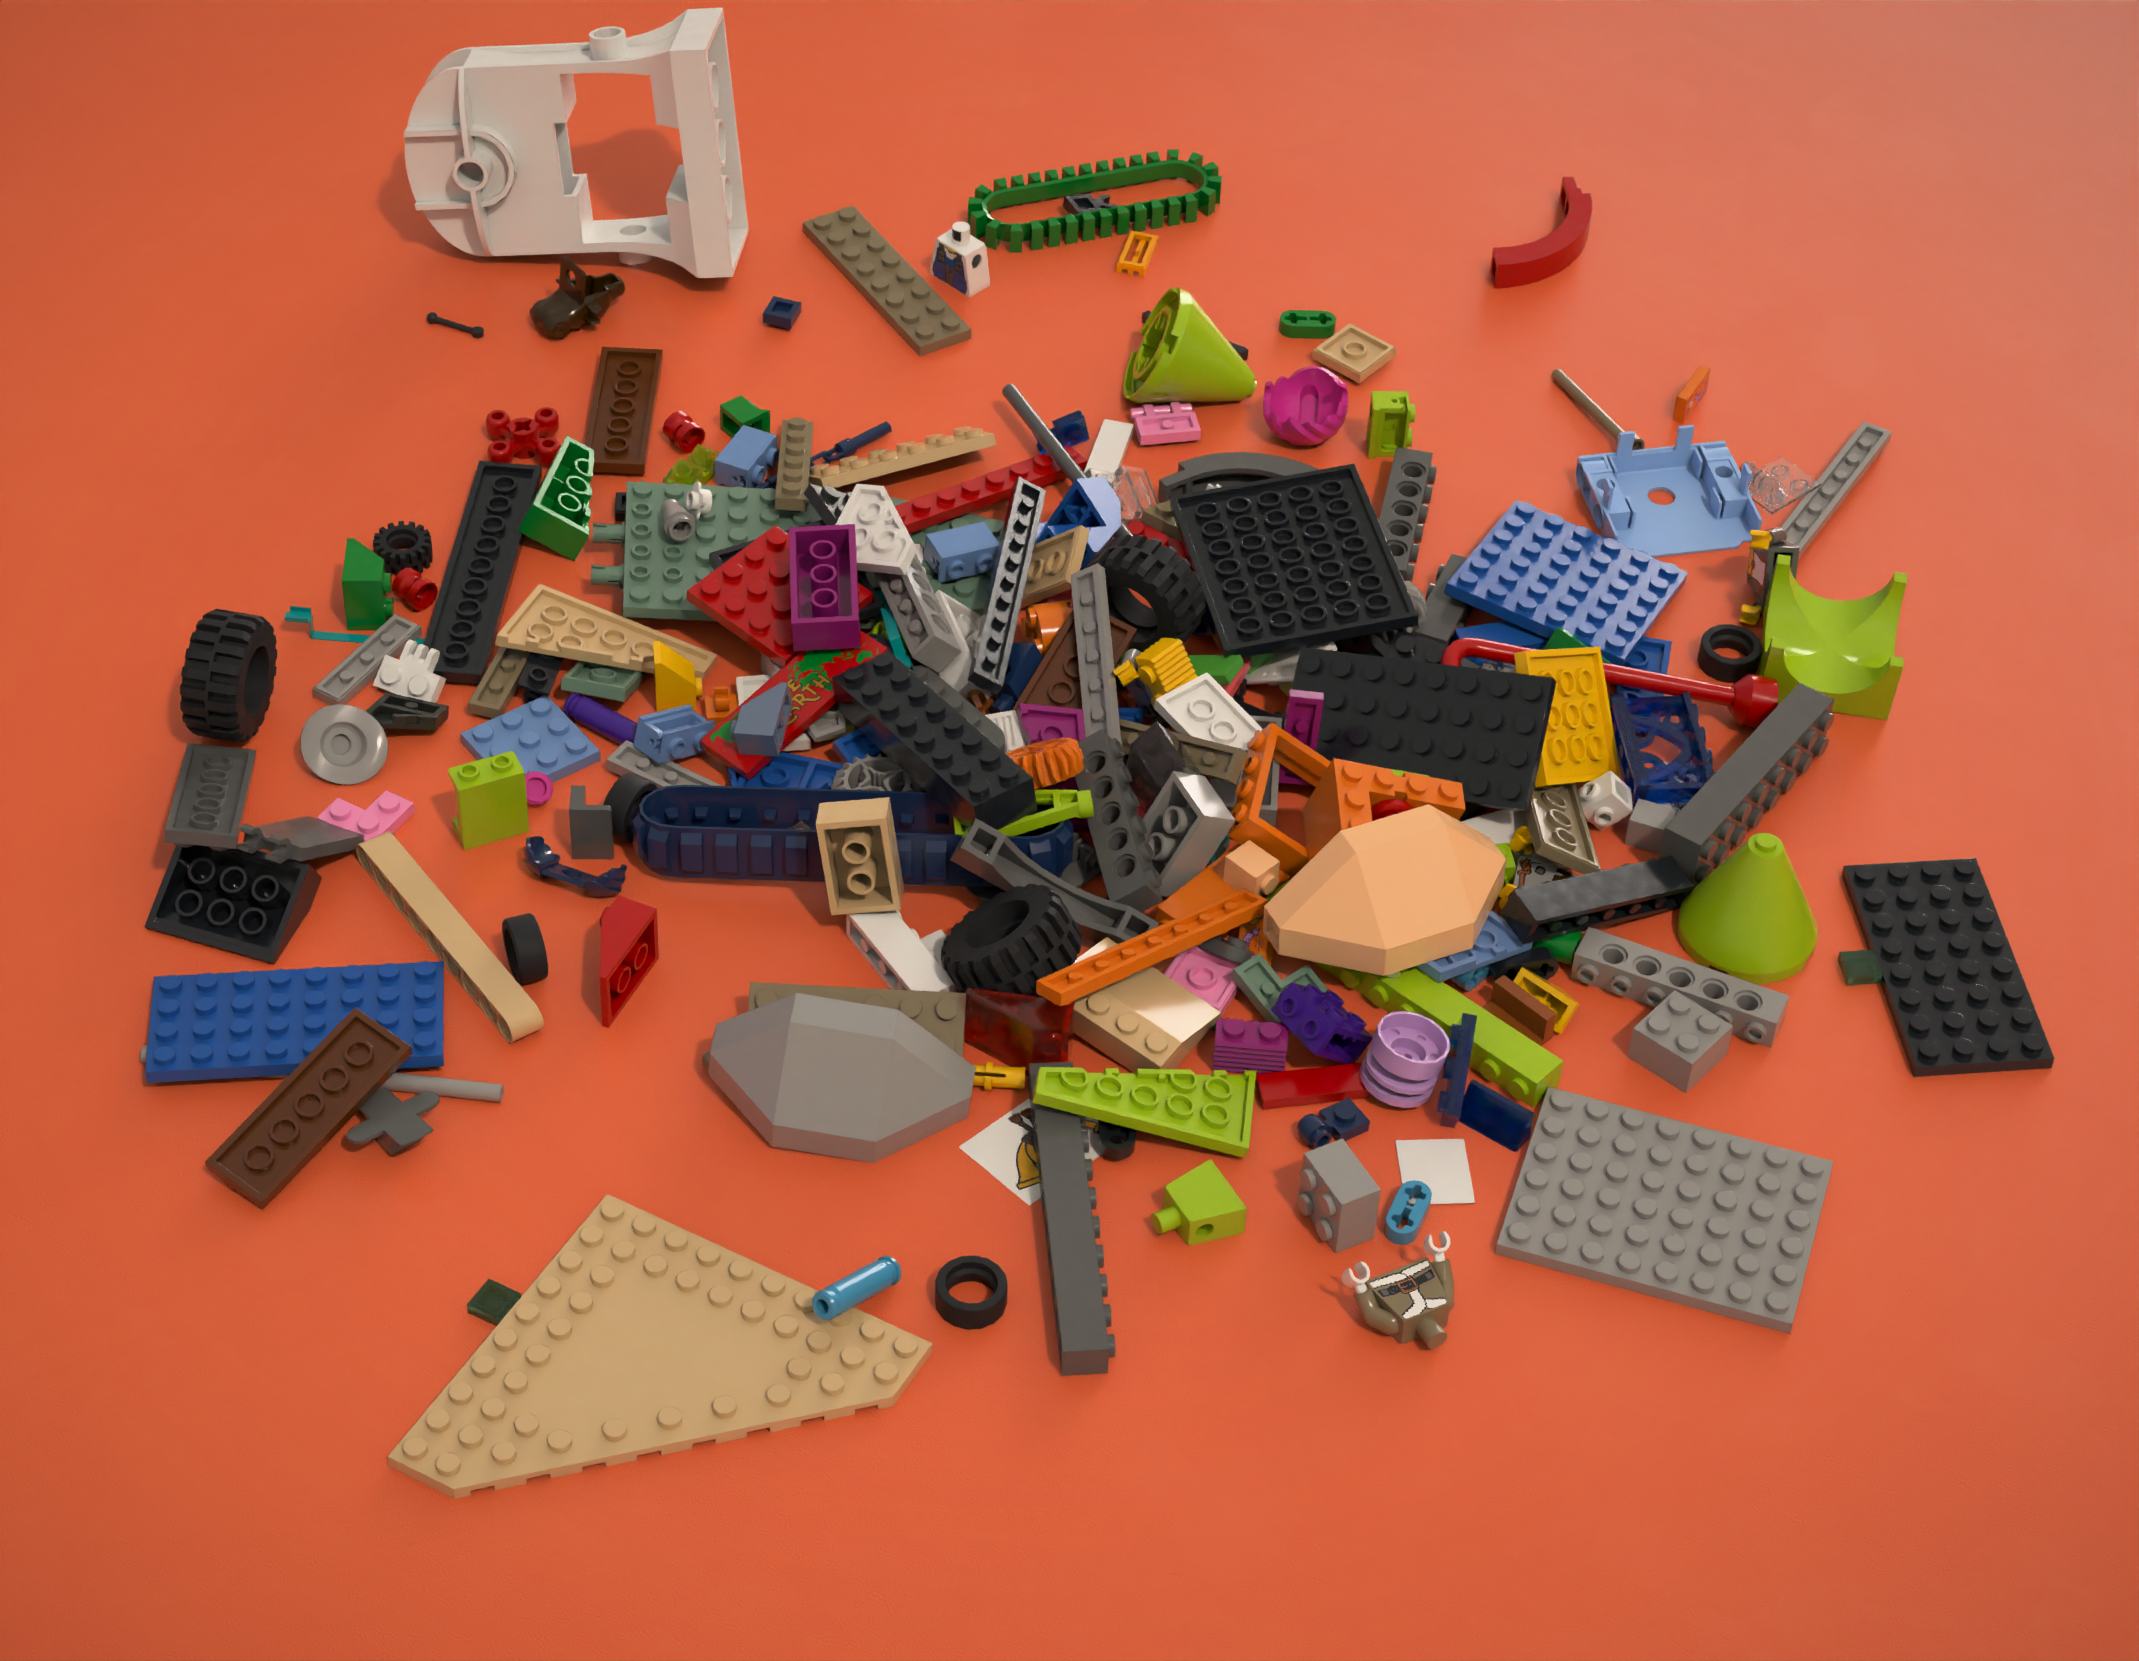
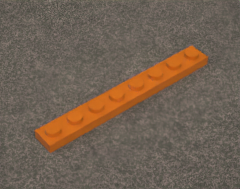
M1243 888L1037 980L1036 993L1050 1000L1055 1005H1069L1073 1001L1090 993H1095L1116 981H1122L1127 976L1143 969H1148L1167 958L1175 957L1180 952L1194 946H1199L1203 942L1225 934L1244 923L1252 922L1255 918L1264 915V906L1269 900Z

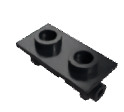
M530 652L517 684L518 687L524 688L523 697L526 703L543 695H550L564 658Z

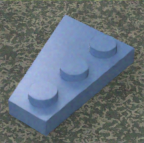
M1491 911L1473 948L1415 967L1439 983L1530 950L1533 942L1522 944L1505 919Z

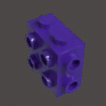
M1291 982L1279 994L1278 1001L1271 1009L1314 1055L1345 1064L1355 1063L1373 1038L1364 1028L1366 1026L1365 1021L1353 1012L1348 1013L1342 1007L1344 1001L1341 997L1331 990L1322 992L1312 984L1303 986Z

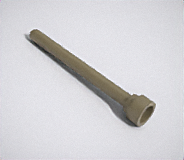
M1555 369L1552 372V378L1617 440L1616 444L1618 445V434L1625 431L1561 369ZM1635 433L1632 450L1644 449V441Z

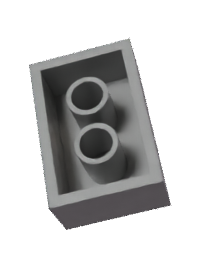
M1173 771L1142 819L1147 828V833L1144 834L1145 840L1152 848L1155 856L1152 864L1162 880V886L1159 887L1161 895L1170 897L1203 871L1236 821L1205 776Z

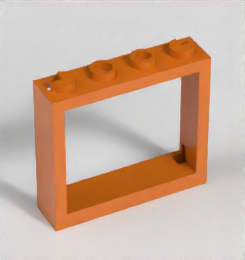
M1271 722L1263 730L1255 731L1254 737L1247 743L1249 748L1248 757L1242 769L1241 782L1235 791L1237 796L1236 804L1231 811L1236 821L1229 830L1228 836L1242 845L1248 840L1252 841L1279 860V869L1293 878L1308 863L1307 848L1259 817L1271 762L1274 759L1316 787L1331 761Z

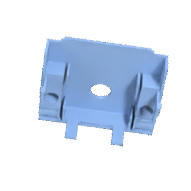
M1694 425L1678 426L1675 446L1632 450L1635 431L1619 432L1616 452L1578 456L1576 465L1577 484L1596 527L1600 530L1602 536L1615 539L1622 545L1636 551L1646 552L1650 557L1657 558L1738 549L1743 542H1751V530H1760L1762 518L1748 489L1750 480H1753L1748 464H1743L1741 473L1733 456H1731L1729 448L1726 447L1725 441L1691 444ZM1657 490L1665 491L1674 497V502L1668 505H1659L1652 502L1648 498V494Z

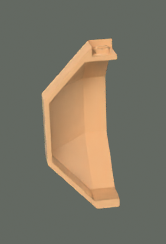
M1429 804L1341 830L1264 906L1263 933L1279 955L1386 976L1473 948L1504 885L1506 858L1490 837Z

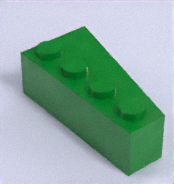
M566 435L518 529L519 532L525 534L530 539L538 541L573 561L577 558L590 535L588 521L591 517L589 500L592 497L590 481L593 477L594 467L593 449Z

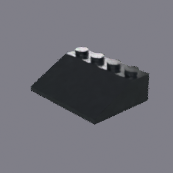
M176 846L144 927L275 964L310 911L322 877L309 864L287 859L279 864L267 860L265 857L268 853L258 850L250 854L237 848L217 851L209 846Z

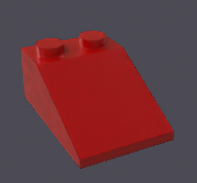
M618 896L610 907H606L600 918L599 981L602 1026L607 1028L611 1026L659 959L657 909L622 896Z

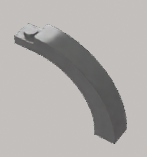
M1228 452L1199 456L1179 462L1177 473L1159 479L1158 503L1170 500V496L1204 491L1209 483L1215 486L1218 483L1226 487L1319 469L1289 458L1262 453Z

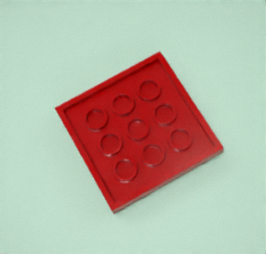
M774 525L687 590L686 600L783 668L801 651H794L789 534ZM858 583L860 611L872 602L873 592Z

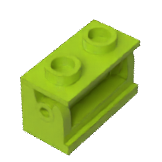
M1371 391L1366 433L1369 459L1393 457L1396 447L1406 448L1412 446V428H1409V422H1415V404H1410L1408 391Z

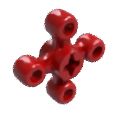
M544 407L537 410L534 420L521 417L510 421V417L505 411H491L486 417L488 435L494 439L506 437L507 440H497L489 445L487 451L488 461L512 463L513 456L519 459H528L537 455L539 463L549 467L561 445L555 438L547 437L541 439L540 436H552L558 431L559 416L557 411L550 407Z

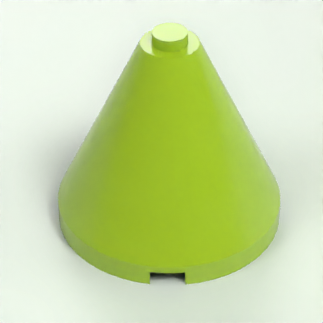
M1174 287L1170 288L1161 297L1147 318L1140 332V335L1144 337L1138 352L1132 351L1123 381L1124 397L1135 403L1243 401L1246 397L1250 398L1253 395L1257 386L1253 371L1192 295L1179 287L1177 289Z
M1758 833L1751 836L1693 888L1681 904L1677 921V933L1680 943L1686 953L1697 964L1710 968L1711 965L1728 972V975L1754 984L1778 982L1800 972L1805 967L1806 960L1814 953L1818 935L1816 920L1783 843L1778 837L1770 833Z

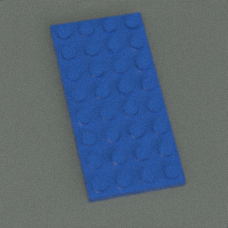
M422 961L417 963H386L380 965H350L343 967H313L306 969H277L154 977L145 1069L147 1083L290 1075L355 1007L411 1046L412 1054L398 1069L444 1066V962Z

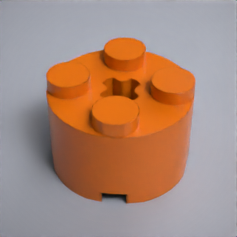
M1070 600L1030 605L1026 609V618L1021 619L1023 637H1028L1029 643H1035L1043 658L1073 610V607H1069L1071 604Z

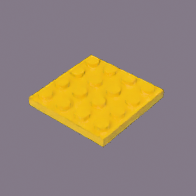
M1600 647L1531 650L1514 653L1515 673L1551 677L1557 681L1535 788L1589 782L1610 770L1617 777L1621 778Z

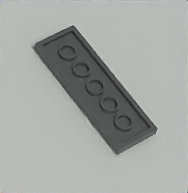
M187 743L165 828L164 842L173 843L178 847H191L193 845L209 846L217 851H225L229 848L236 849L256 762V750Z

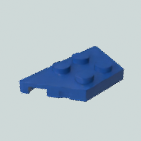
M780 752L779 757L773 758L749 781L727 765L726 769L730 786L831 789L836 771L841 770L843 764Z

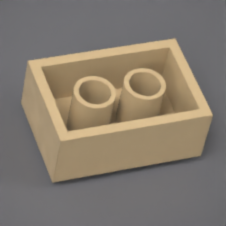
M890 797L820 803L816 819V830L831 915L901 910L904 883Z

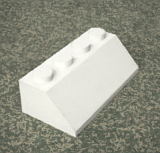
M938 590L935 595L962 652L940 673L936 671L935 673L965 699L969 691L977 689L985 694L986 699L993 697L995 701L996 699L991 692L981 689L967 680L976 645L971 635L980 627L982 616Z

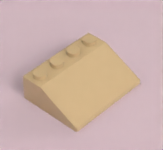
M1106 937L1079 956L1075 963L1117 945V943ZM1152 966L1127 976L1122 981H1116L1105 986L1095 993L1083 996L1069 1005H1055L1046 998H1044L1043 1013L1054 1017L1055 1021L1133 1073L1137 1069H1176L1222 1015L1221 1011Z

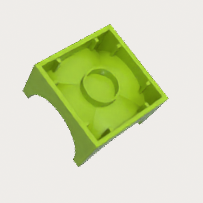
M1778 554L1764 604L1761 637L1762 652L1759 664V676L1775 678L1778 682L1777 704H1780L1797 684L1801 683L1833 698L1832 712L1887 720L1904 664V658L1895 657V643L1902 600L1907 585V574L1894 572L1893 577L1884 588L1868 597L1849 601L1831 600L1814 595L1804 589L1795 580L1791 572V556Z

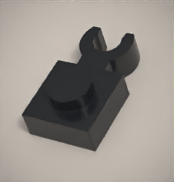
M1090 194L1065 196L1062 206L1069 214L1073 215L1085 211L1090 212L1102 208H1112L1118 205L1109 204V195H1100L1098 198L1093 199Z

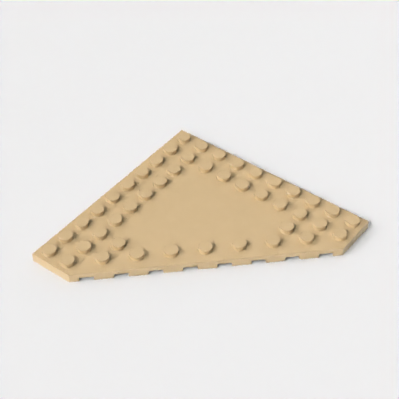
M607 1194L388 1455L389 1467L456 1499L471 1496V1490L494 1486L495 1490L527 1484L526 1479L547 1474L550 1475V1479L582 1472V1467L605 1462L606 1467L637 1461V1455L660 1451L661 1455L692 1449V1444L713 1439H715L717 1444L746 1438L747 1432L769 1428L770 1432L798 1427L801 1426V1421L822 1416L824 1421L855 1415V1410L875 1405H877L878 1409L893 1407L932 1354V1343L855 1307L841 1315H837L832 1320H823L816 1315L812 1307V1298L818 1290Z

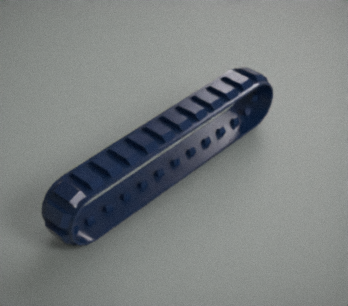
M673 785L656 789L644 796L639 807L634 811V819L632 820L633 847L638 857L643 860V863L651 871L660 875L683 878L825 882L816 830L819 804L890 797L904 884L997 887L950 860L962 835L955 834L953 815L928 792ZM1037 805L1038 811L1030 815L1052 809L1054 805ZM1069 819L1016 836H1007L1027 857L1058 878L1062 876L1064 870L1072 861L1073 824Z

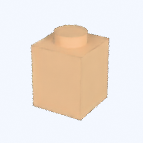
M1248 840L1225 856L1223 881L1236 891L1245 888L1261 897L1265 894L1269 895L1276 889L1279 883L1280 861Z

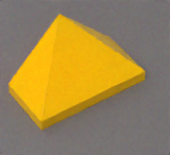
M1522 967L1513 982L1556 1013L1554 1031L1562 1034L1580 1004L1563 989Z

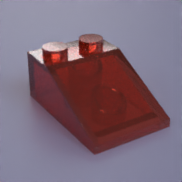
M967 988L964 1042L1010 1067H1026L1027 1076H1029L1030 1063L1070 1062L1075 1001L1069 1005L1059 1006L1044 997Z

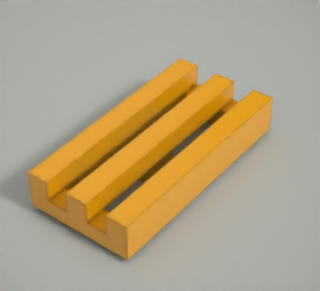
M1131 231L1118 259L1116 272L1122 273L1123 269H1127L1128 275H1133L1135 271H1138L1139 277H1145L1157 249L1159 236ZM1136 239H1139L1140 242L1136 248L1132 261L1129 262L1127 260L1134 246V243ZM1147 241H1150L1148 248L1145 252V255L1142 259V262L1140 264L1139 260L1147 244Z

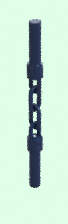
M885 421L851 439L846 438L836 443L834 448L812 456L810 467L815 466L813 461L821 457L826 460L822 464H830L833 460L846 458L856 453L857 449L892 431L890 424ZM777 473L766 478L764 483L754 488L776 489Z

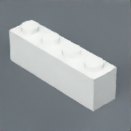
M899 910L846 914V936L889 989L954 993L958 991L948 973L939 964L935 953L926 949L921 943L916 930L910 929L903 921Z

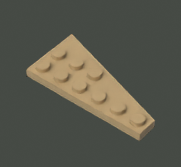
M540 583L497 634L495 646L654 674L653 641H660L694 664L695 677H701L702 682L714 668L717 660V654Z

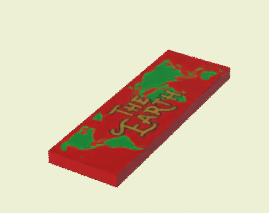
M860 630L861 648L801 651L700 740L701 747L749 781L775 757L739 754L736 740L731 738V725L733 720L738 719L742 705L781 682L788 683L793 706L781 746V752L836 703L832 677L845 672L849 668L865 663L877 655L888 652V648Z

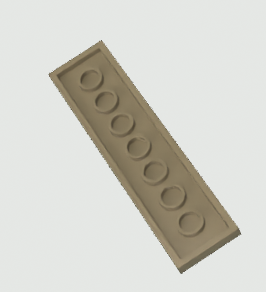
M854 206L845 207L803 222V233L919 356L971 339V328Z

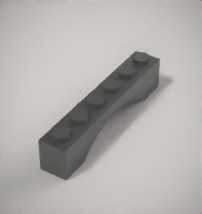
M977 818L964 831L950 858L951 861L1006 892L1016 886L1026 887L1027 884H1042L1052 888L1062 899L1080 928L1082 935L1097 944L1106 937L1120 944L1157 927L1159 922L1129 905L1095 896L1061 880L1027 857L1005 834Z

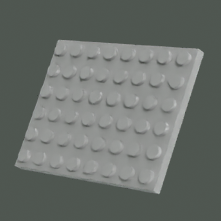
M1548 1087L1497 1241L1495 1254L1790 1334L1834 1161Z

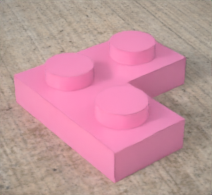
M386 790L366 810L337 798L317 819L364 835V842L387 831L394 834L415 813L413 802Z

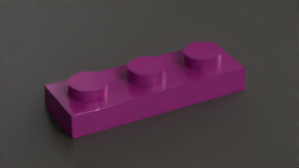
M1290 689L1284 731L1316 751L1324 693ZM1279 765V783L1310 786V783L1283 765Z

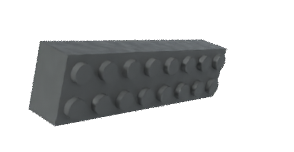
M1798 683L1665 826L1659 858L1672 856L1694 885L1693 888L1705 879L1717 865L1724 862L1730 850L1734 846L1739 847L1742 844L1747 831L1750 828L1755 829L1759 825L1766 810H1772L1776 806L1780 795L1784 791L1789 792L1796 777L1800 773L1805 774L1808 771L1816 755L1820 757L1824 753L1829 739L1826 738V733L1834 720V714L1831 713L1834 699L1804 684Z

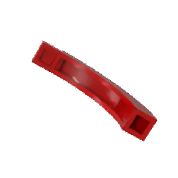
M1562 177L1559 202L1565 220L1556 230L1530 243L1493 248L1490 274L1495 289L1523 286L1549 278L1570 266L1581 254L1589 235L1592 198L1591 193H1582L1581 188H1577L1574 177Z

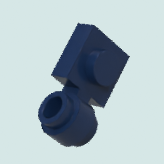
M1347 1098L1320 1110L1319 1116L1314 1114L1304 1116L1299 1121L1297 1129L1299 1130V1137L1306 1145L1316 1149L1328 1144L1332 1137L1336 1141L1342 1138L1344 1141H1347L1367 1132L1370 1120L1350 1098Z

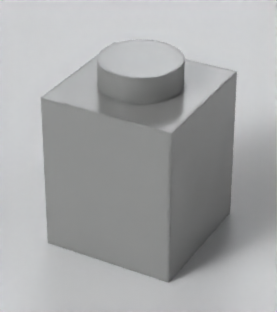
M1638 798L1628 822L1625 844L1659 854L1664 828L1677 815V809Z

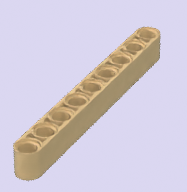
M387 831L356 845V853L364 870L436 957L444 962L446 969L508 1043H513L544 1027L543 1017L535 1002L391 832Z

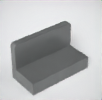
M571 785L569 818L572 859H613L614 842L611 806L586 805L585 786Z

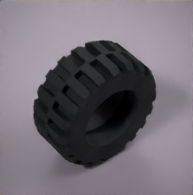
M1131 535L1119 536L1117 539H1112L1085 567L1088 568L1098 563L1105 568L1109 615L1137 629L1136 636L1128 650L1137 649L1140 652H1144L1145 649L1150 648L1151 645H1154L1155 642L1164 637L1180 639L1183 645L1202 622V616L1205 614L1206 607L1205 601H1203L1205 599L1203 586H1199L1200 578L1196 571L1192 572L1190 569L1191 564L1185 557L1182 559L1176 554L1177 550L1169 546L1167 548L1162 545V541L1156 538L1148 540L1147 536L1134 535L1133 537ZM1129 589L1144 597L1153 609L1137 600Z
M215 609L204 614L203 618L198 621L196 630L192 632L189 648L186 649L185 664L182 667L181 673L182 684L180 685L182 719L186 727L193 734L239 743L251 739L259 731L258 727L262 725L265 719L264 715L270 705L269 700L271 694H273V682L277 666H275L277 659V649L275 648L277 643L276 636L273 634L274 629L264 617Z
M1027 884L1026 887L1016 886L1008 892L1002 891L989 901L985 900L980 903L979 907L974 911H969L963 916V920L960 923L954 925L951 929V934L946 936L941 948L942 966L958 991L966 993V1003L981 1011H1001L1004 1007L1012 1008L1026 999L1029 1001L1036 997L1037 980L1074 964L1077 960V954L1081 951L1082 933L1056 891L1042 884Z

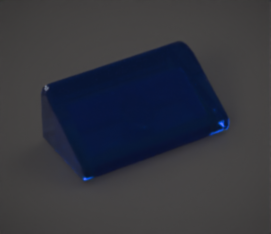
M1473 1079L1467 1087L1456 1115L1457 1121L1513 1152H1517L1530 1138L1534 1112Z

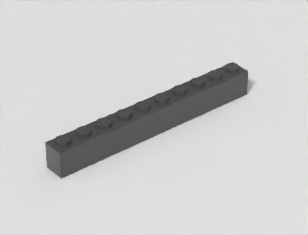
M1073 1062L1030 1063L1028 1091L1061 1376L1107 1374L1108 1359L1115 1357L1114 1334H1107L1106 1328L1111 1327L1110 1304H1103V1297L1108 1295L1106 1274L1099 1273V1268L1104 1267L1103 1245H1096L1095 1241L1096 1238H1100L1099 1216H1092V1210H1096L1095 1187L1088 1186V1181L1093 1180L1092 1160L1085 1159L1084 1154L1089 1153L1088 1131H1081V1125H1085L1086 1117L1032 1103L1039 1068L1073 1067Z

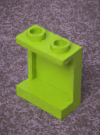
M513 751L448 769V775L455 789L457 817L452 818V825L464 850L529 832L525 772Z

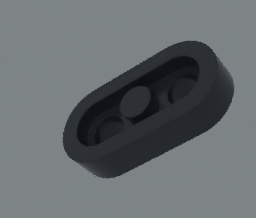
M1098 1120V1143L1101 1153L1111 1159L1129 1157L1135 1150L1136 1130Z

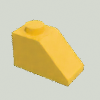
M653 641L657 712L687 704L693 706V710L697 711L696 697H703L702 678L695 677L694 664L662 642Z

